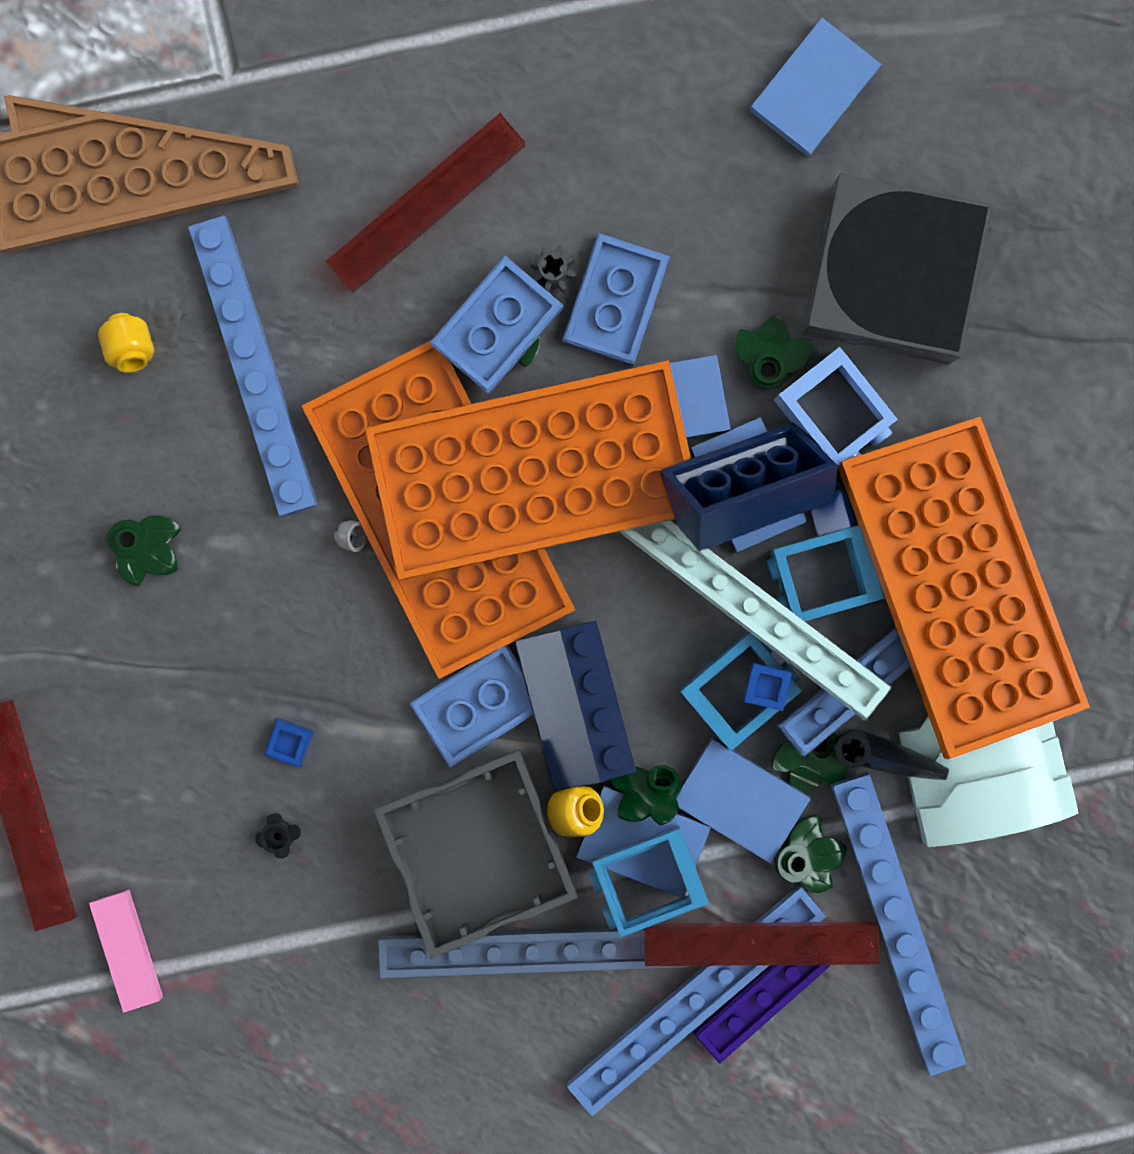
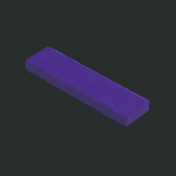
M807 933L693 1031L694 1036L720 1064L834 963L833 960L813 937Z

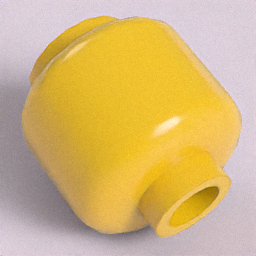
M117 313L109 317L108 321L99 328L98 338L104 359L113 368L121 372L132 373L145 368L148 361L152 359L154 346L148 326L141 318L127 313Z
M582 785L559 789L551 795L547 805L548 822L552 829L560 836L582 837L593 834L600 828L603 821L604 807L599 794L591 787Z

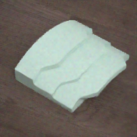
M927 716L921 727L897 732L900 745L912 749L949 769L946 780L907 776L922 843L927 847L954 845L1001 837L1042 827L1079 814L1071 778L1066 774L1058 737H1056L1053 722L952 759H944L929 716Z

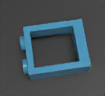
M860 525L768 551L770 559L765 560L767 572L772 582L777 580L781 593L780 596H776V600L804 622L885 599ZM844 540L859 595L801 611L786 556Z
M748 631L742 634L678 689L730 751L779 711L763 706L734 731L699 690L743 651L750 647L765 666L792 672L785 705L802 692L796 685L800 678L787 662H783L780 665L771 655L773 650Z
M679 826L593 858L594 869L588 870L596 893L603 891L608 906L602 907L609 929L617 928L620 938L709 904ZM669 842L689 895L626 919L606 866Z

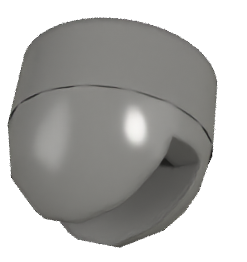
M349 520L341 522L338 525V531L334 533L337 545L344 550L359 552L367 542V536L358 521Z

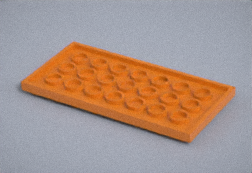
M430 340L302 405V408L438 679L575 611V608L545 548L398 580L365 428L472 404L451 362L430 345L432 341Z
M669 360L365 428L398 580L676 519L660 477V470L691 459Z
M981 416L839 463L838 470L857 522L861 527L873 566L944 759H952L1090 708Z

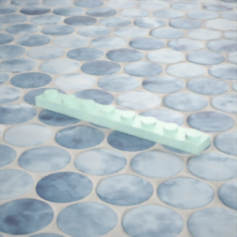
M671 520L619 531V533L864 721L890 690L891 687L711 550L705 549L699 552L679 529L678 525Z

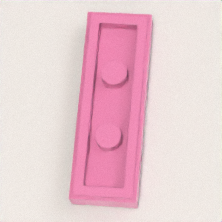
M124 890L90 902L89 906L123 1013L160 1001L163 998V994L130 890Z

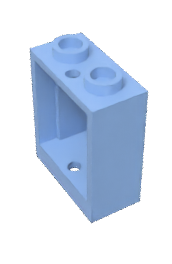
M841 347L837 348L774 399L791 423H795L838 466L841 461L861 455L858 450L870 442L875 447L892 434L888 427L898 420ZM836 369L841 372L879 420L839 453L836 452L797 402L798 399Z

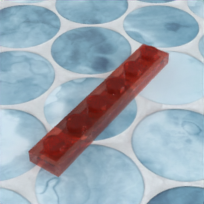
M499 113L326 260V263L348 289L354 293L525 147V141L503 115Z
M13 700L0 703V813L35 931L72 921L77 915Z
M876 922L657 923L644 928L645 966L878 965L879 925Z

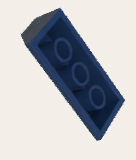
M791 423L661 469L660 477L679 529L700 552L832 502L838 465L795 423Z
M597 621L584 622L514 641L553 790L599 783L636 772Z

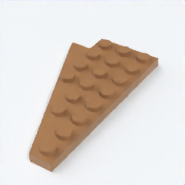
M12 95L4 96L11 131L0 133V251L4 254L299 187L292 152L288 145Z

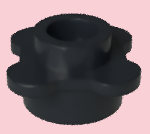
M279 813L270 814L266 819L267 825L263 828L262 832L256 835L255 841L259 847L274 853L275 857L282 859L289 855V847L294 840L300 837L301 829L297 824L290 825L285 822ZM275 833H281V839H276Z

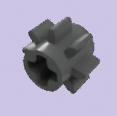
M558 245L556 250L547 252L544 247H541L542 257L540 260L530 261V267L539 271L532 279L538 284L542 282L545 285V290L549 293L551 289L559 288L563 294L566 293V280H576V273L568 270V267L575 263V257L568 256L565 258L562 255L561 245ZM552 264L555 268L560 267V275L554 277L551 272L547 273V265Z

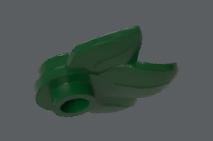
M775 314L762 324L757 334L740 329L736 338L735 348L738 358L749 367L748 373L752 383L758 388L770 390L778 387L784 381L787 374L798 372L806 365L812 351V340L807 338L790 340L784 320L779 314ZM770 365L774 370L773 376L764 377L761 374V366Z
M158 515L148 516L140 522L121 520L115 523L108 532L107 541L110 549L117 555L116 569L122 579L138 587L144 580L146 572L154 575H167L178 570L176 556L167 543L177 536L181 527L173 520ZM124 532L132 533L135 537L134 544L131 546L123 545L120 542V535Z
M834 732L823 740V745L820 749H813L805 756H801L792 743L786 740L777 749L772 759V768L781 772L789 771L790 785L806 795L812 793L823 781L831 786L830 784L844 780L847 773V766L837 759L835 753L838 739Z
M659 765L648 771L636 767V772L610 779V783L625 794L618 807V817L628 822H639L651 816L657 824L662 826L675 818L679 809L676 798L681 792V779L673 768Z
M809 816L794 825L789 834L788 844L777 852L775 856L776 871L782 879L788 882H799L806 891L812 893L825 892L833 887L829 871L837 868L843 862L847 847L837 839L822 837L820 817ZM798 857L799 865L793 870L791 867L792 860Z

